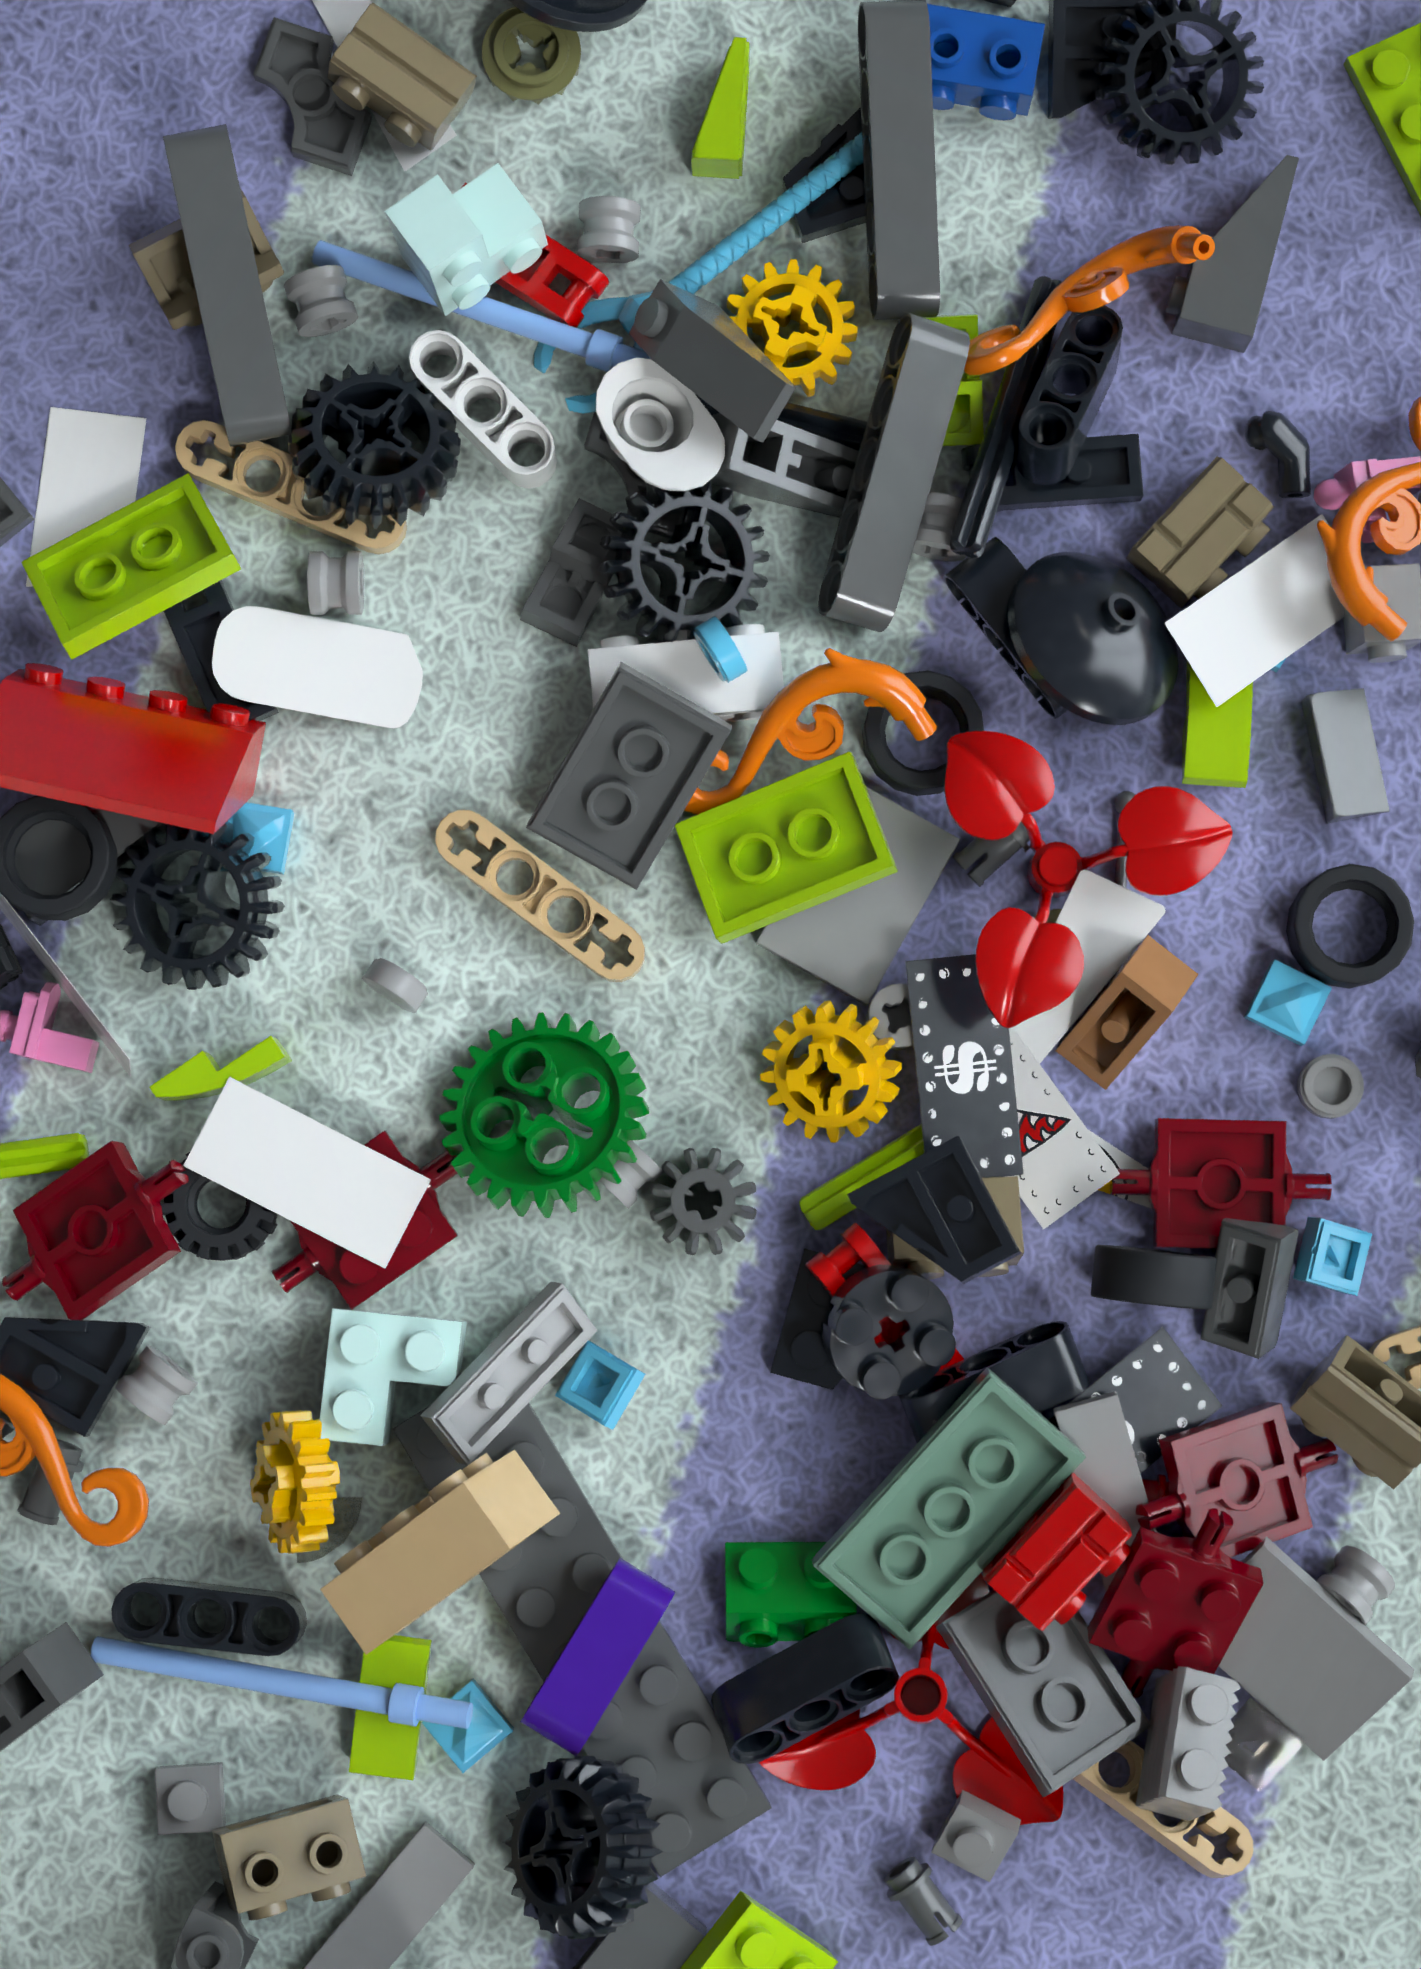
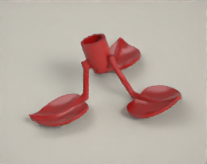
M971 731L952 736L947 743L944 792L948 810L955 823L972 837L984 840H999L1010 836L1017 829L1020 822H1022L1030 839V848L1035 853L1027 869L1028 881L1031 887L1039 894V904L1035 919L1027 912L1018 908L1008 907L1002 909L988 920L977 942L976 971L979 987L990 1012L1003 1028H1012L1031 1017L1058 1006L1077 988L1084 971V955L1080 942L1076 935L1065 925L1046 922L1050 913L1051 899L1064 896L1070 892L1080 871L1090 870L1097 865L1127 856L1125 863L1126 878L1135 890L1154 896L1173 895L1185 891L1200 882L1219 864L1232 838L1233 832L1230 824L1202 801L1186 791L1168 786L1152 787L1134 795L1119 815L1117 829L1124 844L1110 847L1087 857H1080L1079 853L1066 843L1051 842L1046 844L1042 840L1037 822L1030 814L1045 807L1052 799L1055 791L1052 771L1047 761L1034 747L1013 736L993 731Z
M981 1573L917 1641H922L919 1666L907 1671L899 1678L894 1690V1701L861 1718L859 1709L778 1754L759 1762L762 1767L774 1776L798 1787L822 1791L842 1789L862 1779L875 1763V1745L865 1729L898 1713L909 1722L915 1724H927L938 1719L970 1748V1750L963 1753L957 1759L954 1765L952 1779L957 1799L962 1790L1021 1819L1020 1825L1055 1822L1061 1817L1063 1811V1786L1051 1794L1042 1797L993 1717L986 1722L979 1739H977L945 1708L948 1697L946 1685L943 1679L931 1670L934 1643L950 1650L936 1627L989 1593L988 1586Z

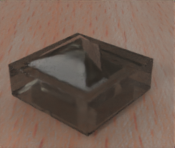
M1250 1697L1236 1712L1237 1714L1230 1719L1235 1727L1228 1731L1233 1740L1226 1744L1231 1753L1225 1756L1224 1759L1229 1765L1228 1767L1236 1771L1258 1791H1261L1303 1743L1269 1711Z

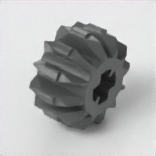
M688 1148L684 1150V1159L689 1172L683 1175L675 1164L670 1161H665L662 1165L664 1173L676 1182L674 1188L660 1183L651 1184L650 1193L656 1197L670 1198L671 1205L651 1210L650 1216L653 1221H661L673 1215L675 1216L677 1222L669 1227L662 1236L667 1243L676 1240L684 1228L690 1231L685 1246L686 1254H696L700 1234H708L709 1247L713 1255L721 1254L723 1249L717 1234L718 1230L724 1228L736 1242H741L745 1237L741 1228L730 1221L732 1215L734 1214L744 1219H755L757 1210L751 1206L735 1204V1198L755 1193L756 1185L754 1182H745L732 1187L730 1181L740 1174L744 1164L737 1159L728 1166L723 1174L717 1172L716 1169L721 1159L720 1149L711 1148L708 1154L707 1168H698L697 1154L693 1148ZM703 1183L709 1193L719 1191L722 1197V1206H713V1210L717 1214L706 1220L701 1219L698 1211L692 1210L687 1212L684 1203L685 1196L693 1197L690 1188Z

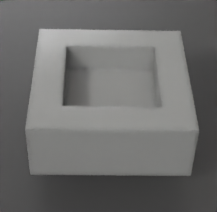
M223 1762L169 1765L155 1768L158 1835L212 1832V1829L226 1826Z
M962 1790L934 1840L931 1853L990 1882L1018 1835L1021 1819Z

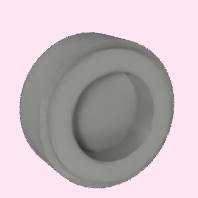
M383 958L374 959L362 977L363 981L374 991L411 1013L417 1012L428 995L427 988L417 978Z
M1326 1054L1309 1061L1301 1070L1297 1080V1093L1302 1105L1313 1115L1326 1119L1338 1118L1353 1111L1361 1101L1364 1091L1363 1077L1358 1067L1348 1058L1337 1054Z

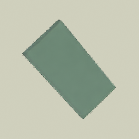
M987 1367L811 1559L812 1564L910 1650L1084 1461L1086 1455Z

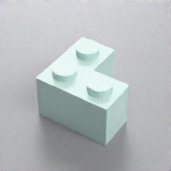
M499 163L492 166L454 194L451 193L437 174L385 211L403 260L445 316L458 307L464 310L476 305L488 294L492 283L509 271L515 274L529 268L540 257L542 249L548 245L541 219Z
M332 1308L320 1421L322 1422L321 1439L329 1438V1441L377 1446L388 1444L390 1441L396 1381L449 1387L462 1371L467 1322Z

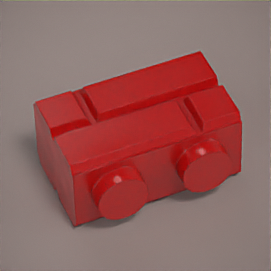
M1072 1473L984 1568L983 1578L996 1592L1010 1604L1014 1605L1026 1619L1042 1632L1054 1619L1060 1625H1063L1077 1613L1085 1602L1087 1595L1081 1590L1098 1572L1104 1577L1110 1576L1130 1554L1131 1547L1126 1543L1132 1536L1129 1523L1078 1476Z

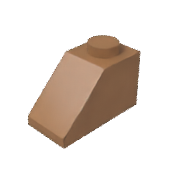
M1147 935L1055 1051L1106 1090L1172 1014L1198 976V973Z

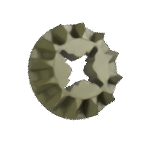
M514 6L496 17L488 27L482 44V60L493 87H498L512 101L517 99L531 100L539 105L545 98L555 94L563 95L566 86L572 81L574 76L578 75L581 60V44L577 31L564 30L544 24ZM517 36H519L523 43L527 42L533 48L539 47L542 44L544 46L548 44V47L542 53L545 72L540 67L536 68L530 62L522 67L520 65L516 67V63L522 58Z

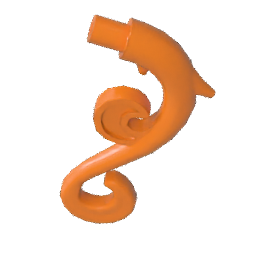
M1176 225L1149 230L1111 247L1083 264L1065 278L1051 292L1022 332L1017 325L1012 324L994 328L971 339L963 372L968 375H982L1008 366L1040 341L1069 311L1086 312L1095 310L1122 296L1129 289L1130 283L1127 275L1170 263L1190 264L1196 260H1207L1214 253V240L1209 235L1201 234L1193 226Z
M1420 396L1411 406L1408 413L1411 438L1416 447L1421 451ZM1421 462L1378 473L1360 484L1348 496L1335 515L1331 527L1323 520L1318 521L1316 525L1323 540L1331 584L1340 603L1361 626L1364 627L1370 624L1390 642L1397 639L1403 633L1407 622L1386 605L1388 597L1374 584L1373 568L1367 566L1365 569L1361 556V537L1371 513L1377 508H1382L1388 513L1390 522L1381 517L1370 524L1371 537L1377 547L1386 554L1402 555L1420 544L1421 504L1407 489L1421 484Z
M828 648L824 654L830 663L819 665L796 677L779 691L765 708L747 744L737 770L728 785L713 791H704L697 788L684 811L698 815L739 798L751 784L777 738L792 756L804 761L820 760L834 754L842 744L844 722L835 709L828 705L815 704L812 707V715L815 722L807 725L798 720V716L806 706L825 696L839 693H856L868 696L869 698L864 700L865 706L886 708L895 721L904 722L916 741H922L930 737L936 731L937 725L924 708L925 696L905 674L887 664L853 658ZM720 749L711 766L717 767L722 771L728 770L729 756L727 753Z
M0 1374V1410L10 1418L16 1431L12 1441L7 1442L3 1440L2 1429L6 1422L0 1418V1476L8 1477L24 1470L36 1456L60 1510L68 1523L84 1540L95 1546L107 1547L129 1541L142 1529L148 1517L149 1498L142 1481L136 1474L125 1468H105L94 1471L81 1482L82 1492L88 1494L97 1488L107 1489L115 1495L118 1501V1510L114 1518L108 1523H100L88 1517L83 1512L76 1497L53 1427L39 1405L20 1386Z

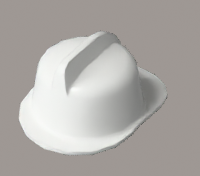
M634 358L623 361L604 375L596 391V414L611 449L646 483L663 490L688 491L704 486L718 474L725 458V439L717 422L694 392L652 359Z

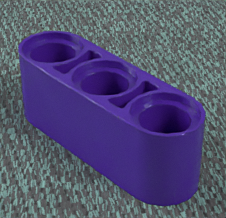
M619 1558L520 1722L572 1755L577 1756L663 1616L675 1591L622 1558Z

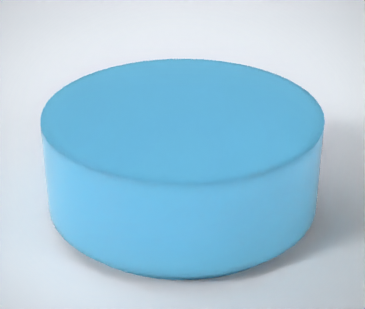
M715 616L695 627L694 636L699 647L715 673L723 682L729 683L748 671L738 648Z

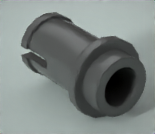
M1020 822L1017 829L1006 838L999 840L975 838L962 851L956 853L953 859L962 869L966 870L981 855L985 854V858L967 874L981 887L984 881L1017 851L1022 849L1026 853L1030 849V846L1027 844L1030 839L1025 826Z
M57 1439L72 1481L74 1473H79L83 1470L84 1464L79 1460L83 1450L71 1443ZM37 1461L22 1504H19L17 1511L20 1515L33 1521L47 1525H57L60 1508Z
M913 1856L895 1866L884 1878V1882L889 1887L887 1896L891 1902L899 1900L924 1934L928 1944L933 1946L949 1937L941 1925L944 1928L949 1927L952 1932H955L962 1924L963 1919L959 1913L954 1911L929 1877L932 1869L928 1863L920 1864L916 1857Z

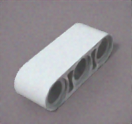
M441 330L429 331L418 337L411 347L409 356L414 379L418 378L426 394L433 393L443 410L451 411L454 419L457 421L456 428L516 486L530 489L540 487L548 482L555 472L557 458L553 436L547 427L457 337ZM437 355L450 356L456 360V367L445 377H430L424 373V366L429 359ZM479 399H491L501 406L497 416L487 422L474 421L467 415L469 407ZM522 443H536L544 449V456L540 462L533 466H519L511 460L512 452Z

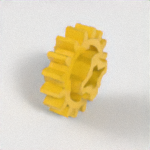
M790 259L787 271L784 274H778L772 263L768 262L764 264V280L758 282L748 274L742 277V289L746 296L729 294L727 309L736 315L730 316V318L747 336V326L752 328L753 333L762 336L765 344L764 354L794 386L801 385L807 397H811L815 393L816 378L820 377L830 385L836 382L837 371L833 365L834 362L840 365L849 366L852 351L842 343L856 341L858 326L843 322L854 315L855 305L853 301L837 302L842 291L841 281L837 279L826 286L821 284L822 267L817 264L805 276L799 274L797 259ZM792 292L791 295L773 301L768 299V297L775 294ZM816 303L825 311L831 325V333L827 332V326L817 322L813 312ZM790 320L800 323L799 332L794 331L788 339L779 336V326L786 327ZM803 358L812 360V362L800 367L786 368L788 363Z
M831 1000L824 1001L818 1006L815 1016L805 1005L792 1015L793 1023L784 1020L775 1028L773 1033L779 1041H771L763 1049L762 1055L775 1064L768 1066L760 1074V1080L767 1083H775L777 1090L767 1099L769 1106L781 1103L787 1106L789 1110L782 1121L786 1126L794 1123L798 1118L805 1121L804 1131L806 1138L811 1139L822 1127L826 1128L830 1142L836 1143L845 1134L846 1126L856 1138L860 1137L869 1128L868 1120L878 1124L888 1113V1109L883 1102H892L899 1093L900 1088L894 1083L887 1081V1079L898 1074L902 1069V1063L895 1060H886L885 1053L895 1044L893 1037L878 1040L873 1033L880 1021L876 1017L869 1019L864 1025L857 1022V1006L854 1004H850L840 1016L835 1015V1008ZM812 1035V1041L808 1044L809 1053L802 1054L799 1058H793L799 1042L805 1037ZM827 1062L829 1070H822L821 1065ZM833 1073H840L841 1078L835 1081ZM863 1085H869L864 1100L850 1108L849 1102L853 1098L852 1090H859Z
M298 1410L271 1413L270 1422H263L262 1424L264 1440H259L256 1444L257 1464L254 1465V1478L250 1480L253 1503L258 1502L262 1508L261 1522L262 1524L270 1525L268 1540L270 1543H277L279 1553L293 1554L319 1551L320 1543L327 1542L329 1539L326 1524H334L333 1499L337 1498L335 1488L336 1485L340 1484L338 1462L332 1461L328 1456L329 1438L321 1439L322 1422L320 1419H312V1411Z

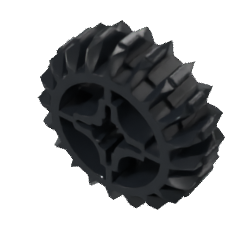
M1141 0L1135 4L1138 22L1127 15L1120 16L1115 21L1118 31L1125 40L1123 41L1115 37L1103 39L1102 48L1114 55L1115 58L1114 62L1095 64L1094 71L1096 74L1111 76V86L1095 90V97L1097 100L1114 99L1116 107L1106 111L1102 119L1105 124L1117 123L1124 119L1126 124L1117 136V141L1120 144H1129L1141 135L1137 146V156L1143 159L1150 158L1159 146L1161 164L1173 165L1178 158L1179 151L1186 164L1198 163L1201 157V146L1210 156H1216L1223 152V142L1220 133L1230 140H1238L1243 135L1240 125L1234 119L1235 116L1244 119L1255 117L1257 110L1252 104L1244 101L1245 94L1262 93L1264 85L1259 81H1248V70L1262 67L1264 60L1261 56L1246 58L1244 49L1256 41V35L1253 32H1246L1235 36L1233 32L1242 19V15L1239 12H1230L1223 16L1220 21L1218 20L1222 9V0H1207L1201 9L1200 0H1180L1179 5L1177 0H1157V10L1149 0ZM1182 25L1192 28L1205 36L1213 45V48L1206 52L1192 55L1184 49L1179 39H1171L1166 26ZM1149 41L1151 48L1147 53L1151 59L1152 71L1148 80L1135 90L1134 74L1136 62L1142 48ZM1200 65V67L1189 72L1188 82H1182L1188 86L1186 90L1181 88L1158 91L1169 84V75L1176 74L1170 70L1172 66L1180 68ZM1222 68L1223 84L1221 94L1215 108L1209 115L1207 109L1212 105L1207 95V83L1210 77ZM1167 101L1173 105L1179 116H1187L1192 129L1177 132L1164 128L1153 121L1144 109Z
M374 361L368 367L367 374L358 375L348 364L342 373V381L325 373L323 380L320 381V391L307 389L306 394L303 396L302 408H296L292 416V434L289 435L288 451L291 453V457H293L292 471L295 478L304 480V492L307 494L308 499L322 497V508L326 516L339 508L345 509V519L349 526L358 519L359 515L370 516L369 521L375 530L381 524L382 516L391 515L402 526L404 521L407 520L408 508L424 517L426 511L429 510L430 499L441 501L447 492L448 481H452L457 473L458 460H456V456L460 454L461 439L458 437V433L455 432L457 421L454 419L451 411L442 409L441 404L433 393H425L424 387L418 378L409 383L404 381V372L400 365L391 372L390 376L380 374V370ZM406 426L421 441L425 450L423 455L412 449V441L403 435V429ZM327 436L337 441L338 449L346 454V461L343 464H340L326 448L324 441Z
M708 481L704 486L688 491H668L647 483V499L637 492L629 494L625 498L632 516L622 512H615L611 515L609 521L622 534L621 537L609 535L602 537L600 545L606 550L616 552L615 560L599 563L598 569L603 574L616 572L618 583L605 588L604 594L606 598L625 596L627 601L619 607L617 612L620 620H629L638 613L641 614L635 633L640 637L649 636L658 626V643L675 641L680 630H687V640L696 639L694 636L695 627L713 616L726 628L743 625L742 618L736 607L744 611H755L759 606L755 597L747 592L748 587L763 588L768 582L767 578L762 574L754 573L753 567L754 564L767 562L770 555L764 550L753 551L751 544L752 540L761 538L765 530L761 526L746 529L743 526L742 522L749 517L752 511L748 504L739 505L732 510L728 509L733 499V490L730 488H720L711 497V481ZM670 510L685 511L682 524L675 525L674 533L667 543L643 541L649 528L663 514ZM705 520L720 535L726 550L727 560L717 556L711 550L708 542L710 526L704 524ZM685 551L686 559L693 561L696 566L707 569L684 572L681 564L675 563L674 559L662 555ZM640 564L652 568L658 574L661 582L659 597L664 599L663 605L648 590L642 577ZM703 580L724 583L718 596L706 608L692 615L684 614L686 601L694 598L695 591Z
M228 821L214 834L169 824L166 826V834L160 829H151L144 834L147 848L131 846L126 851L136 869L120 868L116 872V878L128 885L127 892L113 894L110 901L117 906L126 905L127 917L115 920L113 927L117 930L131 929L134 935L126 942L123 950L129 954L145 950L146 953L142 959L140 969L148 973L162 967V982L167 985L177 984L183 977L186 988L189 990L201 989L206 979L213 988L225 986L228 983L229 973L236 978L244 977L250 973L247 958L255 961L266 958L268 952L258 937L276 938L280 932L275 924L266 919L267 914L283 912L285 905L278 900L269 901L267 889L279 887L282 880L279 876L263 877L260 871L269 864L271 856L267 852L249 856L248 854L253 847L255 837L245 833L233 839V824ZM190 850L202 852L198 865L190 866L189 872L183 881H168L161 878L166 868L180 855ZM228 871L237 886L240 904L232 900L226 891L225 882ZM198 892L197 900L204 904L206 909L213 912L197 914L198 906L191 902L189 897L181 895V893ZM156 903L161 905L168 913L170 922L167 933L158 917ZM210 926H229L234 928L231 937L217 951L210 955L193 953L197 941L205 939Z
M575 1756L574 1758H559L554 1762H547L546 1769L530 1773V1787L516 1791V1798L520 1809L506 1815L513 1826L512 1837L502 1842L511 1848L512 1860L504 1870L513 1873L517 1879L511 1895L525 1900L524 1916L538 1920L540 1930L559 1934V1936H567L568 1939L607 1936L608 1933L616 1932L617 1927L634 1921V1909L648 1903L644 1885H648L658 1879L650 1867L651 1858L663 1851L652 1845L651 1833L660 1823L647 1818L646 1815L652 1798L638 1793L639 1778L623 1773L622 1765L614 1764L610 1760L596 1759L595 1756Z

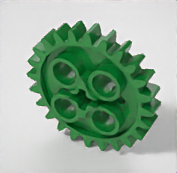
M543 1012L538 1013L534 1029L528 1031L518 1018L512 1019V1036L506 1039L496 1030H489V1039L493 1047L485 1052L471 1045L468 1050L476 1064L472 1069L462 1066H454L452 1069L453 1073L462 1083V1088L443 1090L442 1095L448 1104L456 1109L439 1115V1121L449 1132H453L442 1140V1144L448 1153L456 1156L451 1165L461 1178L469 1176L466 1183L476 1196L488 1190L487 1198L493 1207L498 1210L511 1199L512 1208L521 1217H524L532 1201L536 1202L538 1209L545 1218H550L554 1201L562 1199L571 1213L576 1212V1194L585 1191L597 1202L601 1199L596 1182L603 1177L612 1183L619 1184L622 1180L614 1168V1164L617 1160L626 1163H635L637 1160L627 1141L646 1139L647 1135L641 1123L634 1120L649 1114V1107L643 1097L636 1096L644 1091L646 1086L639 1073H631L636 1064L628 1051L618 1053L621 1046L612 1033L599 1039L600 1032L591 1020H588L577 1032L576 1024L568 1013L563 1014L556 1028L551 1027ZM537 1066L545 1067L543 1074L537 1080L530 1083H521L522 1076L529 1069ZM504 1090L516 1095L521 1102L496 1095L499 1091ZM590 1091L600 1092L598 1099L587 1108H574L576 1101L581 1095ZM525 1105L533 1108L534 1111L540 1114L534 1119ZM553 1109L555 1110V1112L564 1124L556 1121L555 1118L548 1116L553 1111ZM506 1120L514 1121L512 1128L507 1134L498 1138H489L490 1132L496 1124ZM566 1126L589 1133L593 1132L590 1138L585 1139L573 1134ZM561 1145L569 1146L567 1153L561 1160L551 1164L543 1163L545 1155L552 1148Z

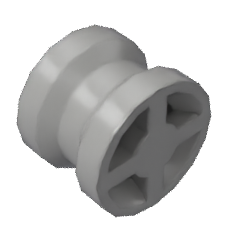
M595 196L580 201L579 219L584 223V234L577 239V255L591 262L628 263L635 261L639 257V242L633 236L634 226L640 222L641 205L636 201L616 196Z
M325 265L311 268L292 276L285 282L284 288L288 300L296 304L299 312L295 323L300 336L318 337L347 328L358 319L354 302L345 297L344 288L348 282L343 267Z
M929 492L913 553L940 561L956 562L966 558L965 555L954 553L950 548V537L963 501L962 498Z
M310 551L307 568V587L311 615H324L330 608H343L349 615H362L364 609V564L361 551H348L343 557H328L323 551Z
M903 983L892 984L879 990L871 1000L866 1014V1022L873 1017L880 1020L877 1029L873 1033L878 1040L893 1037L895 1044L890 1050L894 1051L906 1050L914 1046L910 1020L911 1014L909 1015L908 985Z
M628 1140L627 1144L637 1157L636 1162L626 1163L617 1160L614 1164V1168L622 1181L619 1184H615L603 1177L599 1180L628 1209L637 1201V1190L646 1181H656L664 1173L632 1140Z
M147 1345L139 1355V1367L133 1374L123 1375L115 1388L143 1413L160 1424L166 1425L174 1415L173 1404L180 1396L189 1395L198 1382L168 1356L156 1348Z
M1346 1545L1336 1554L1334 1558L1335 1568L1331 1573L1320 1575L1316 1582L1366 1626L1372 1618V1606L1377 1600L1388 1598L1395 1589V1582L1385 1567L1376 1559L1356 1547Z

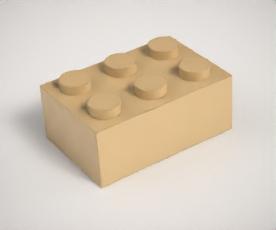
M515 1449L495 1462L485 1453L463 1470L456 1471L430 1490L426 1498L398 1514L381 1527L382 1531L368 1541L365 1540L334 1563L341 1574L320 1590L366 1655L421 1617L560 1514Z

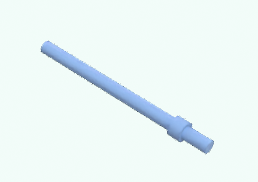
M322 240L318 241L312 255V263L314 265L341 266L346 276L438 307L412 271ZM484 297L480 302L468 309L461 310L458 307L452 311L456 314L586 358V365L605 372L611 370L618 363L630 359H651L645 351L623 344V337L601 329H597L593 334L488 297Z
M99 1636L94 1639L90 1656L95 1663L388 1715L389 1722L414 1727L418 1725L419 1721L468 1729L473 1714V1703L426 1695L424 1694L423 1687L396 1683L392 1689Z

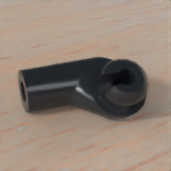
M1265 411L1263 416H1252L1245 425L1246 442L1250 447L1257 450L1267 448L1278 459L1279 497L1304 498L1310 496V449L1307 439L1282 413Z

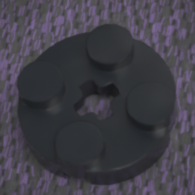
M894 1265L871 1266L849 1277L838 1288L830 1302L834 1307L829 1314L828 1326L825 1323L823 1324V1346L831 1365L848 1383L865 1391L875 1399H887L920 1388L934 1377L941 1366L947 1364L952 1359L956 1349V1341L952 1335L954 1327L953 1315L942 1291L924 1275L914 1270L896 1268ZM888 1316L895 1323L902 1321L903 1327L898 1333L899 1337L895 1342L887 1344L883 1341L875 1344L874 1337L882 1331L879 1323L880 1320Z

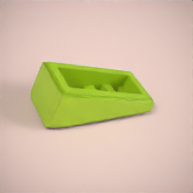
M734 37L726 54L692 149V176L739 179V176L743 174L750 66V42H747V38Z

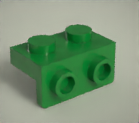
M725 1542L726 1640L740 1642L745 1646L754 1648L768 1647L777 1641H801L839 1619L857 1614L856 1603L812 1564L811 1559L827 1542Z

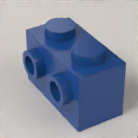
M927 4L930 21L933 109L949 110L954 107V104L977 107L981 115L994 120H1012L1016 117V114L1028 116L1034 93L1045 24Z

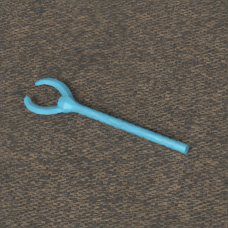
M862 132L854 140H850L844 147L840 148L839 152H835L823 164L818 165L813 171L809 172L808 176H804L795 183L793 188L787 189L782 195L777 197V200L769 203L762 209V212L756 213L751 219L747 220L746 224L738 227L731 233V236H727L715 248H711L705 255L700 257V260L697 259L684 272L682 271L675 276L669 283L695 294L702 288V285L709 283L718 273H722L732 265L733 261L736 262L749 249H753L759 242L763 241L764 237L767 238L780 225L782 226L790 218L794 217L795 213L798 214L808 206L810 201L816 200L821 194L825 193L826 189H830L840 181L841 177L844 178L852 170L856 169L857 165L863 163ZM653 290L629 297L606 298L588 302L581 311L584 319L577 328L582 329L591 324L619 320L629 334L634 325L639 306L645 299L650 297ZM635 341L633 347L644 351ZM538 342L534 352V368L545 373L551 364L553 351L556 348ZM596 392L589 396L576 395L565 399L569 411L582 414L596 412Z

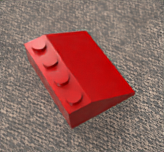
M40 663L25 664V669H18L5 677L0 683L1 788L211 834L217 832L253 796L266 722L249 721L250 711L245 708L229 704H213L211 712H207L206 709L187 705L188 698L182 694L152 690L149 693V697L125 692L126 684L115 679L88 677L87 683L63 678L64 671L62 669Z

